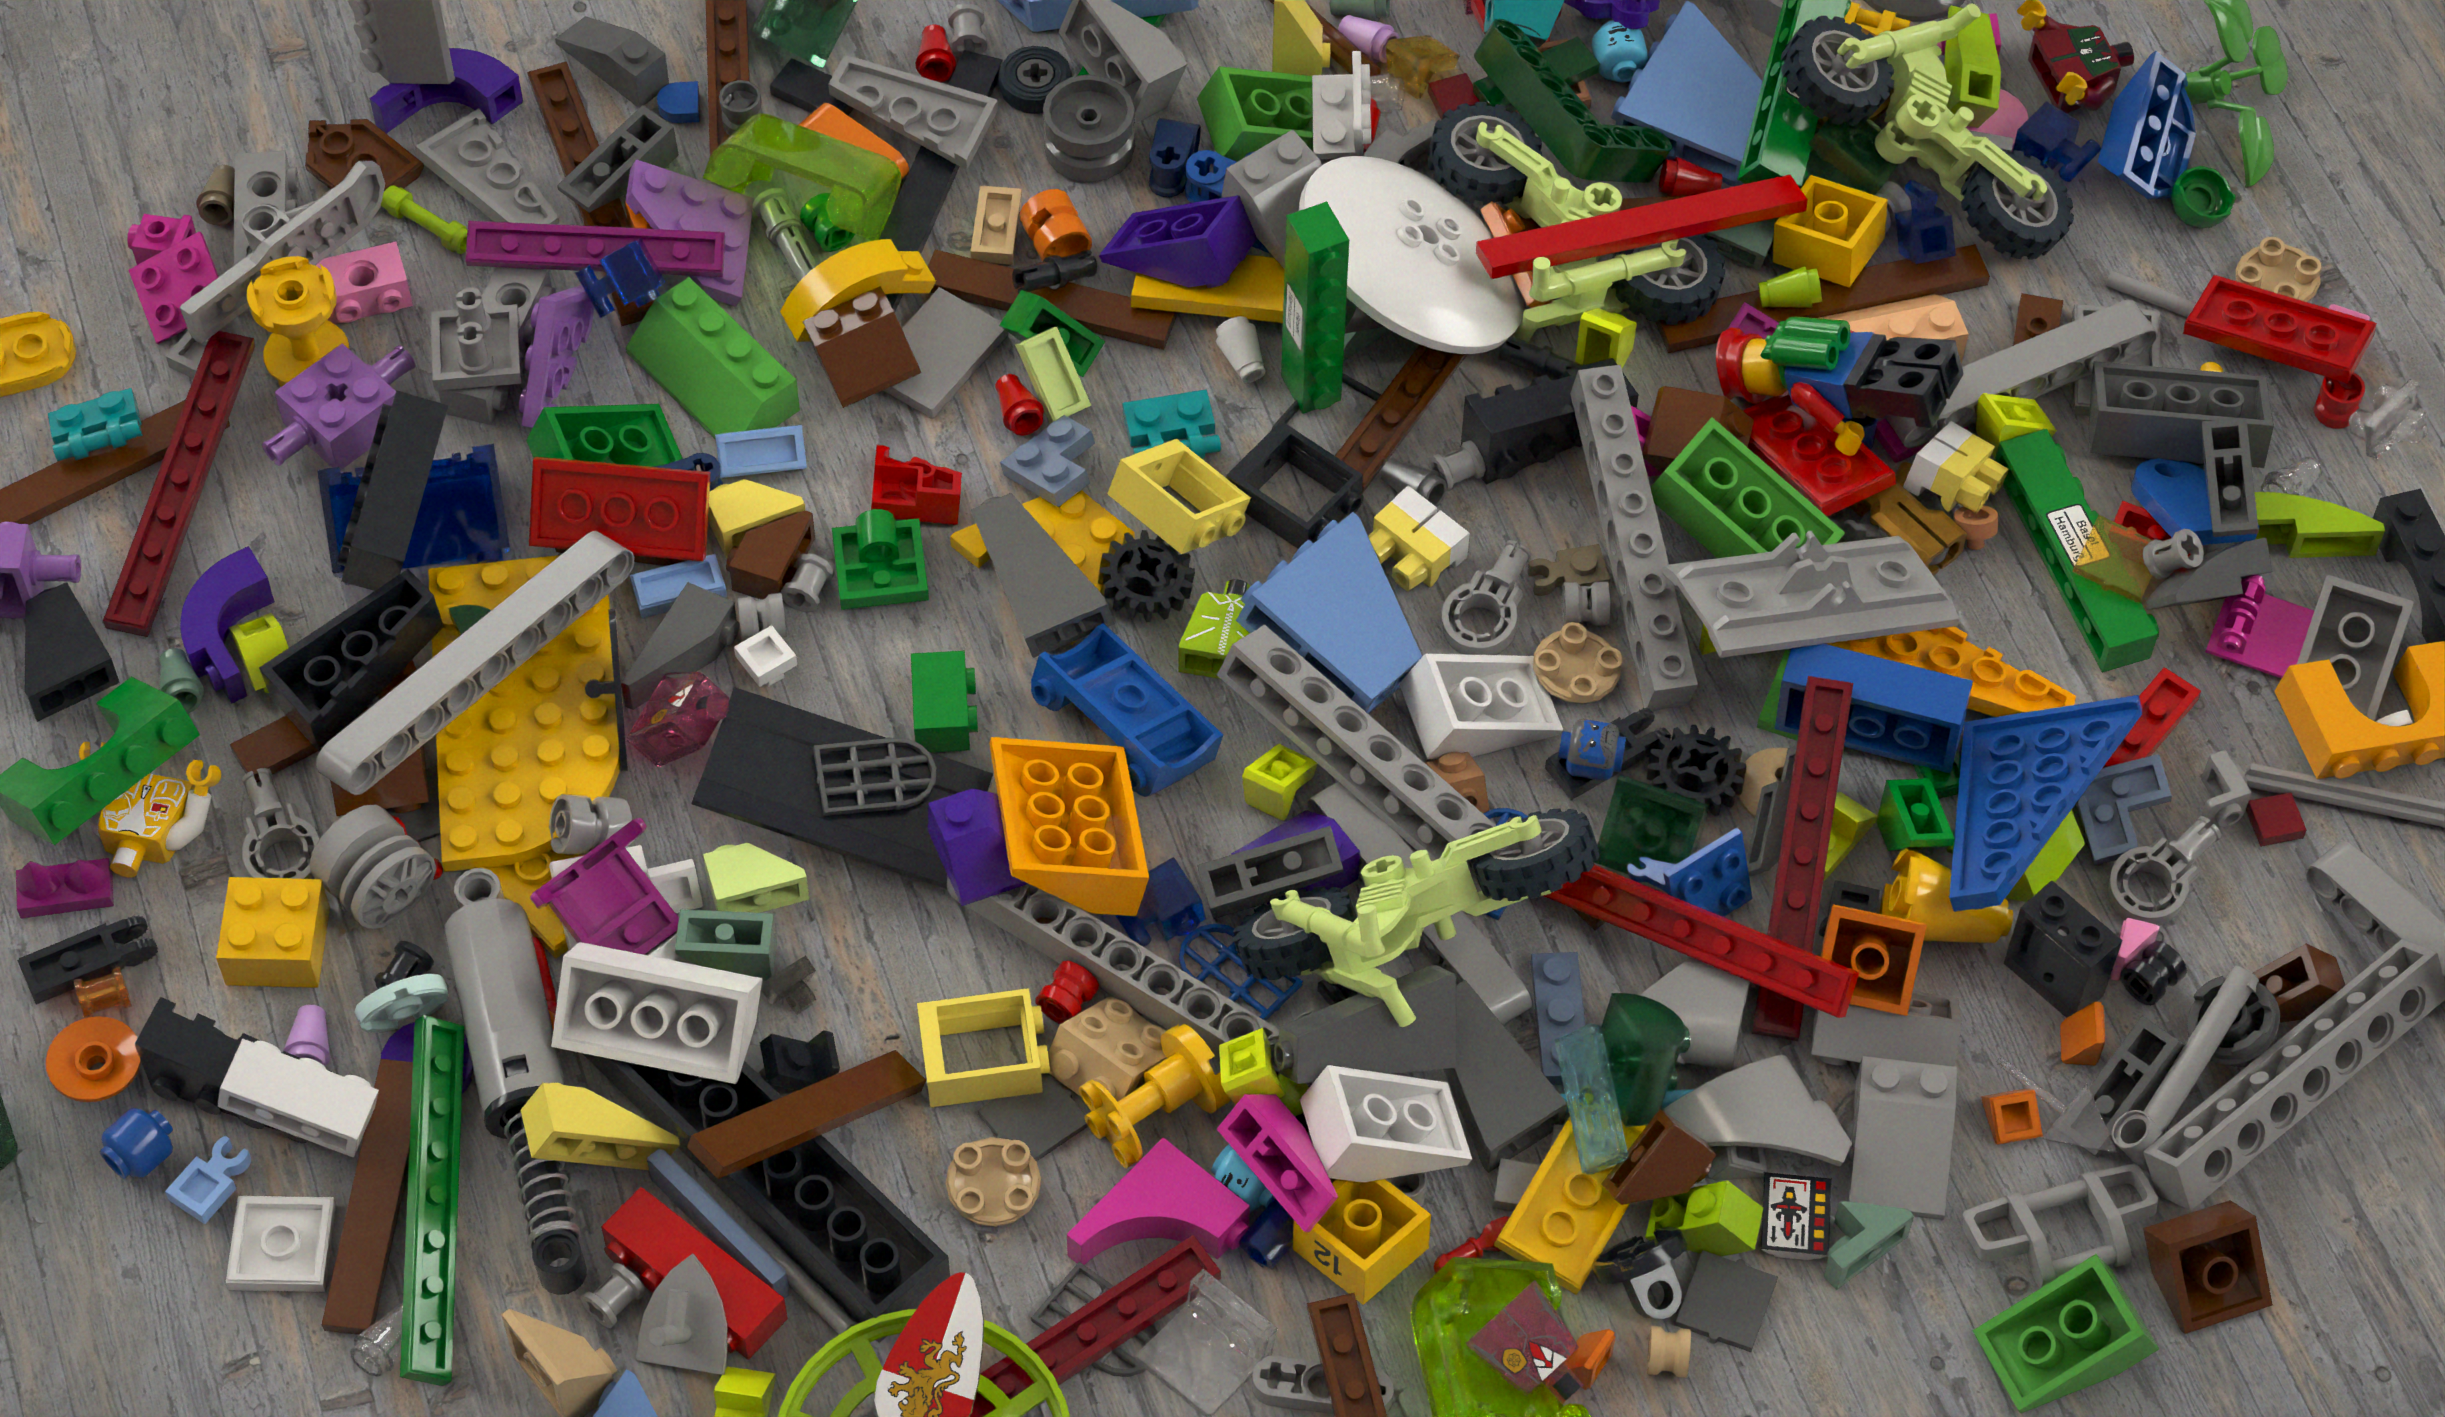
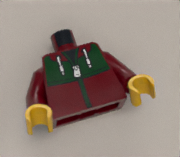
M2026 0L2017 9V12L2024 16L2021 20L2022 28L2026 31L2032 29L2034 31L2028 61L2058 116L2065 115L2081 107L2090 111L2099 110L2114 94L2121 68L2131 66L2134 63V52L2131 44L2126 41L2110 46L2100 27L2095 25L2079 27L2058 23L2046 15V9L2039 0Z

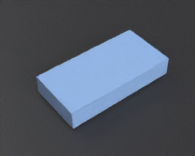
M802 424L715 434L718 462L721 471L720 478L807 468Z
M716 554L706 556L703 562L688 560L630 575L632 589L641 618L668 612L687 582L722 597H727L726 587Z

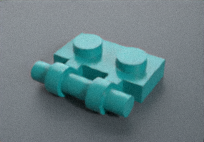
M132 388L107 392L99 398L79 404H68L48 413L51 437L55 444L52 447L57 461L74 457L75 460L89 457V452L110 445L114 449L127 445V440L143 436L140 427L142 424L138 404Z
M1207 389L1122 403V413L1130 446L1148 444V446L1133 448V455L1161 445L1165 441L1184 438L1186 440H1181L1180 442L1202 459L1205 458V454L1221 451L1219 435L1202 437V435L1215 434V420Z

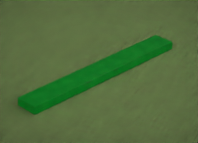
M422 1015L415 1020L400 1377L445 1386L452 1381L464 1025Z

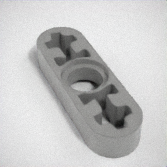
M1270 1355L1260 1359L1254 1366L1252 1372V1391L1260 1402L1270 1406L1334 1414L1330 1397H1317L1311 1393L1308 1387L1313 1379L1324 1377L1320 1361ZM1375 1369L1387 1413L1392 1406L1394 1386L1392 1380L1385 1372ZM1271 1372L1280 1373L1281 1382H1279L1277 1389L1268 1388L1267 1379H1269ZM1296 1374L1302 1375L1300 1393H1294Z

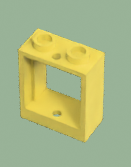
M1178 439L1121 459L1107 493L1180 554L1199 547H1206L1211 542L1226 536L1235 535L1245 523L1246 517L1244 514L1251 499ZM1169 485L1201 512L1194 514L1165 491L1163 487Z
M1029 988L917 1003L930 1108L1043 1092L1041 1074L1050 1073L1047 1045L1037 1046L1036 1034L1044 1033L1041 1005L1031 1006ZM1021 1025L1027 1063L945 1074L940 1036Z

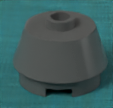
M2223 976L2208 981L2194 994L2195 1001L2190 1008L2187 1018L2188 1037L2191 1036L2209 1005L2217 996L2219 989L2225 981ZM2257 983L2256 994L2252 992L2244 1006L2239 1010L2236 1019L2210 1061L2232 1067H2247L2275 1044L2280 1024V1010L2275 997L2265 986Z

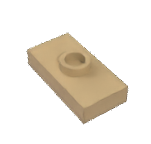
M980 186L970 251L971 258L989 263L1013 265L1022 204V189Z

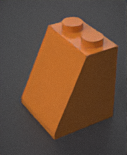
M1833 904L1825 930L1820 957L1859 972L1850 1004L1907 1016L1927 924Z

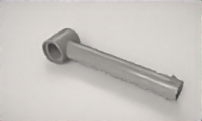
M2235 965L2230 973L2223 976L2225 981L2219 989L2217 996L2209 1005L2144 1111H2128L2115 1122L2112 1129L2114 1143L2141 1169L2149 1171L2143 1151L2165 1134L2169 1124L2236 1019L2239 1010L2244 1006L2252 992L2256 994V985L2259 979L2247 969Z

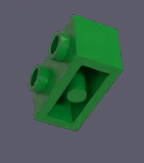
M965 650L911 653L915 742L921 744L931 753L970 750L969 733L978 732L977 705L968 706L967 695L976 694L975 668H966Z

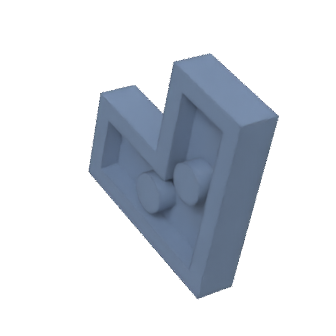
M1063 415L1002 460L1000 465L1003 474L1059 507L1090 484L1086 469L1073 463L1072 460L1095 444L1094 437L1090 429Z
M2159 754L2102 768L2077 801L2076 805L2094 866L2115 861L2128 850L2139 847L2129 812L2171 802L2172 795Z

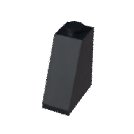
M67 582L55 588L46 589L36 597L26 601L24 691L37 722L120 683L112 658Z

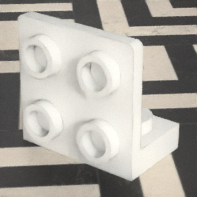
M1352 51L1353 74L1312 75L1313 153L1319 159L1364 156L1363 144H1371L1370 64L1361 63V51Z

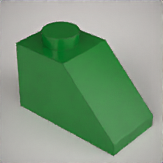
M1023 290L1020 291L999 325L1021 342L1052 327H1057L1080 377H1084L1106 342L1043 297Z
M1930 779L1886 780L1876 822L1888 851H1902L1905 848L1911 850H1934V848L1939 849L1954 845V835Z

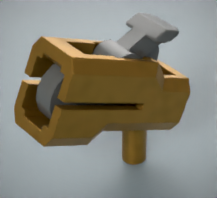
M1902 462L1895 473L1896 485L1851 505V509L1861 519L1859 523H1856L1854 520H1845L1843 527L1845 534L1843 537L1846 542L1899 536L1912 546L1934 576L1938 573L1939 568H1945L1963 552L1967 533L1942 510H1928L1903 487L1912 464Z

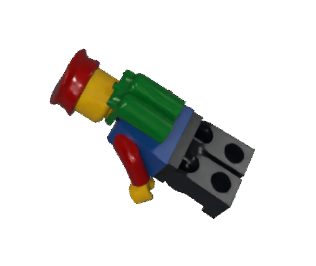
M1789 317L1786 321H1781L1773 335H1767L1766 339H1762L1759 334H1745L1741 329L1731 327L1722 332L1716 347V367L1723 396H1726L1729 400L1741 397L1752 404L1760 403L1766 395H1783L1788 390L1791 402L1796 407L1803 409L1829 432L1834 430L1839 433L1835 446L1840 452L1849 456L1855 455L1864 438V429L1857 422L1848 421L1844 423L1842 421L1843 418L1865 419L1867 415L1877 419L1891 415L1914 418L1916 427L1932 429L1947 404L1946 399H1950L1964 374L1955 340L1894 337L1887 340L1885 335L1874 334V332L1851 331L1849 323L1845 320Z

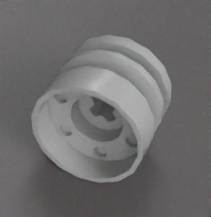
M364 805L348 812L337 820L318 841L312 852L309 864L312 876L315 879H322L324 888L331 895L339 898L342 906L353 914L356 921L368 929L383 928L396 922L411 911L425 896L433 882L436 871L434 858L427 851L420 848L419 843L415 839L405 835L404 828L385 809L378 805Z

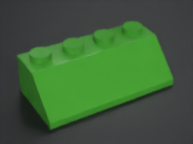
M690 277L654 300L626 346V353L715 440V434L777 427L800 411L797 379Z
M1713 417L1710 418L1650 487L1654 504L1717 558L1772 552L1792 533H1796L1800 538V542L1796 545L1795 549L1802 547L1806 543V533L1808 531L1813 532L1821 545L1836 544L1845 534L1841 528Z

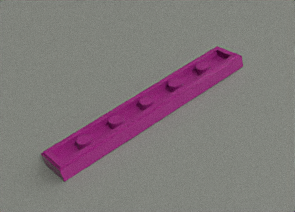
M468 221L465 262L467 266L723 277L726 236L725 232Z

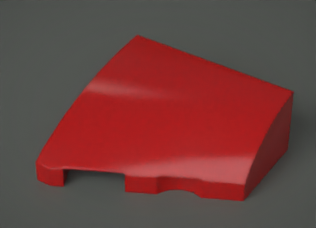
M876 445L871 510L883 509L889 511L895 519L899 520L919 518L920 522L958 525L961 472L947 467L934 466L927 460L915 456L910 461L902 462L889 457L890 447Z

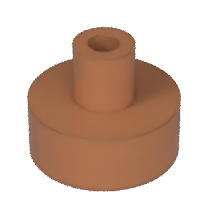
M1983 505L1977 513L1966 507H1961L1954 512V522L1967 533L1966 539L1969 549L1980 550L1984 548L1985 539L1995 536L1998 532V512L1991 507Z

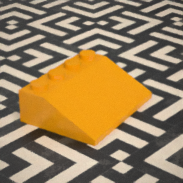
M991 737L989 745L1011 876L1092 914L1137 916L1149 880V874L1124 747Z

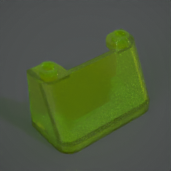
M763 113L755 114L748 118L713 151L703 175V179L743 195L746 187L752 182L760 180L770 182L775 168L832 188L827 203L829 219L839 228L869 241L879 240L901 184L900 169L889 158Z
M1453 1257L1418 1290L1411 1305L1410 1315L1432 1417H1591L1584 1405L1574 1403L1563 1405L1561 1395L1553 1387L1558 1381L1555 1370L1541 1382L1528 1346V1342L1532 1341L1550 1349L1547 1338L1529 1340V1338L1547 1336L1544 1324L1551 1319V1315L1546 1310L1538 1312L1544 1306L1535 1291V1285L1553 1313L1560 1307L1562 1301V1291L1557 1283L1553 1263ZM1503 1308L1507 1311V1313L1518 1323V1325H1519V1326L1526 1332V1334L1528 1335L1524 1353H1523V1347H1524L1526 1335L1523 1333V1331H1522L1514 1322H1513V1325H1512V1326H1508L1507 1322H1508V1321H1512V1320H1511V1319L1508 1317V1315L1502 1310ZM1522 1332L1523 1336L1518 1337L1517 1333ZM1472 1345L1479 1346L1489 1354H1493L1497 1349V1353L1494 1357L1514 1378L1508 1375L1505 1371H1503L1500 1367L1494 1364L1486 1356L1480 1353ZM1506 1348L1520 1349L1528 1361L1526 1367H1530L1528 1374L1540 1384L1526 1375L1527 1369H1523L1518 1374L1511 1373L1501 1362L1503 1350Z

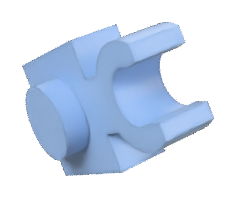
M223 1136L214 1144L212 1158L208 1163L196 1156L167 1188L165 1193L168 1200L203 1224H206L236 1190L234 1181L230 1177L243 1173L250 1166L252 1159L249 1151L244 1148L237 1157L233 1159L225 1158L226 1154L233 1147L230 1138Z

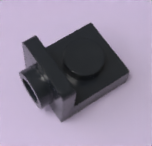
M823 1030L809 1042L775 1034L768 1035L760 1042L768 1084L800 1090L834 1076L840 1070L832 1032Z

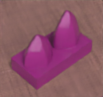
M109 858L88 861L79 859L73 863L43 866L30 861L22 869L16 870L17 911L20 918L114 906L113 874Z

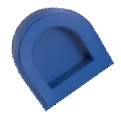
M698 81L670 83L658 92V111L663 119L672 123L700 122Z

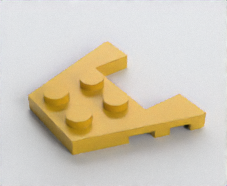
M1082 490L1059 507L1040 496L1023 503L1024 508L1102 594L1103 585L1098 584L1102 554L1109 552L1112 541L1122 545L1125 533L1129 532L1135 539V532ZM977 524L954 532L950 536L951 547L978 569L991 559Z

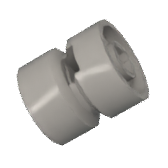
M561 794L553 803L549 820L552 838L551 846L554 852L558 854L584 855L588 851L593 850L632 821L628 802L623 798L598 796L591 801L589 797L583 795ZM556 831L558 838L553 839V833Z

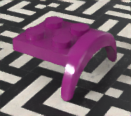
M636 818L571 866L538 888L530 896L537 909L549 905L577 943L582 942L646 955L678 930L679 917L626 850L646 830L647 826L642 818Z

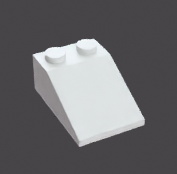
M1424 654L1399 685L1427 759H1439L1446 753H1464L1467 751L1474 757L1559 735L1563 728L1549 692L1538 682L1533 670L1534 656Z
M1327 1065L1300 1099L1313 1146L1329 1178L1369 1182L1468 1165L1472 1160L1448 1082Z

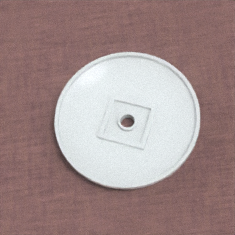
M1349 156L1331 160L1319 167L1305 184L1300 197L1299 211L1326 201L1328 202L1350 240L1347 298L1372 319L1415 343L1457 354H1476L1493 350L1503 345L1516 331L1523 318L1525 300L1514 277L1509 275L1495 279L1490 278L1476 255V242L1494 237L1486 221L1457 195L1453 196L1448 192L1446 187L1439 185L1435 180L1409 167L1367 156Z

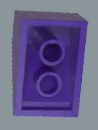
M1237 195L1132 213L1102 250L1099 257L1102 263L1182 286L1195 287L1206 285L1208 288H1214L1226 283L1230 279L1231 273L1246 258V253L1255 243L1257 237L1241 198Z

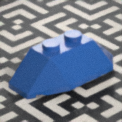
M2158 51L2150 54L2115 99L2097 161L2146 199L2171 198L2175 181L2187 170L2196 137L2192 105L2185 90V87L2188 86L2186 73Z

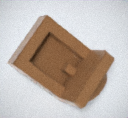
M1468 751L1464 753H1446L1437 760L1425 762L1427 766L1480 812L1485 813L1489 811L1485 774Z

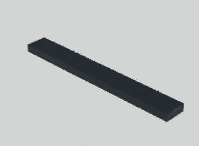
M964 50L948 85L991 97L999 79L1003 59ZM921 145L879 240L891 239L898 251H919L921 255L960 166ZM904 293L885 294L894 312H896Z

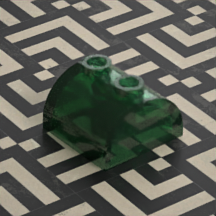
M766 0L751 31L823 68L858 0Z
M1620 775L1617 779L1597 844L1599 858L1597 861H1593V863L1628 875L1629 864H1633L1640 870L1644 869L1640 866V857L1678 864L1697 852L1705 828L1709 805Z
M1612 993L1587 1071L1625 1127L1642 1126L1649 1124L1656 1113L1662 1108L1666 1093L1675 1090L1678 1081L1675 1066L1679 1054L1686 1053L1690 1047V1032L1681 1018L1662 1003L1637 994Z

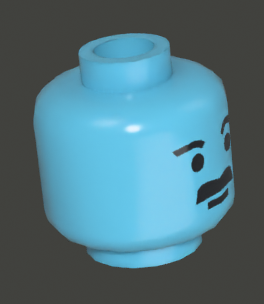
M1612 20L1603 24L1593 36L1591 43L1593 55L1600 63L1599 74L1605 79L1618 82L1631 81L1635 71L1638 68L1643 70L1648 63L1649 56L1641 29H1627L1619 22Z
M1230 1144L1227 1145L1216 1158L1211 1168V1173L1215 1175L1214 1178L1249 1204L1250 1212L1258 1209L1261 1205L1266 1208L1271 1207L1277 1199Z

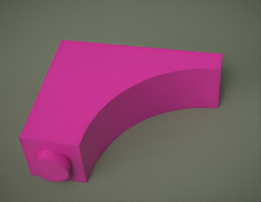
M1162 1138L1067 1233V1256L1076 1263L1080 1262L1085 1265L1099 1253L1123 1242L1144 1238H1164L1183 1242L1194 1235L1205 1251L1218 1260L1228 1248L1232 1250L1237 1249L1247 1238L1250 1232V1205L1169 1141Z

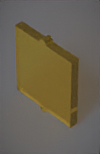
M2098 515L2072 572L2101 585L2104 591L2110 589L2140 603L2152 577L2144 564L2143 549L2153 540L2137 533L2133 527L2126 528Z

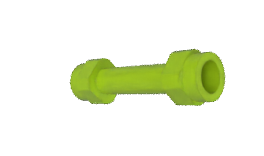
M392 185L384 191L381 207L386 209L389 214L397 219H402L406 216L439 236L442 246L451 252H457L458 254L466 252V226L456 220L450 223L444 221L413 201L412 193L401 187L398 188Z

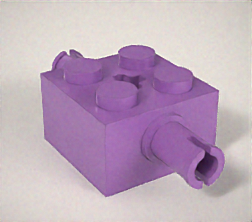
M343 343L275 391L281 418L287 427L270 440L262 443L267 456L271 461L274 460L276 465L280 466L286 459L308 445L338 473L370 449L383 404L390 406L393 404L396 391L390 384L409 370L415 368L412 356L407 350L404 351L401 345H398L393 351L371 366L365 364Z
M15 522L0 523V618H25L26 601L36 597L43 591L45 581L79 583L81 578V559L79 554L41 555L40 551L36 549L28 524H18Z

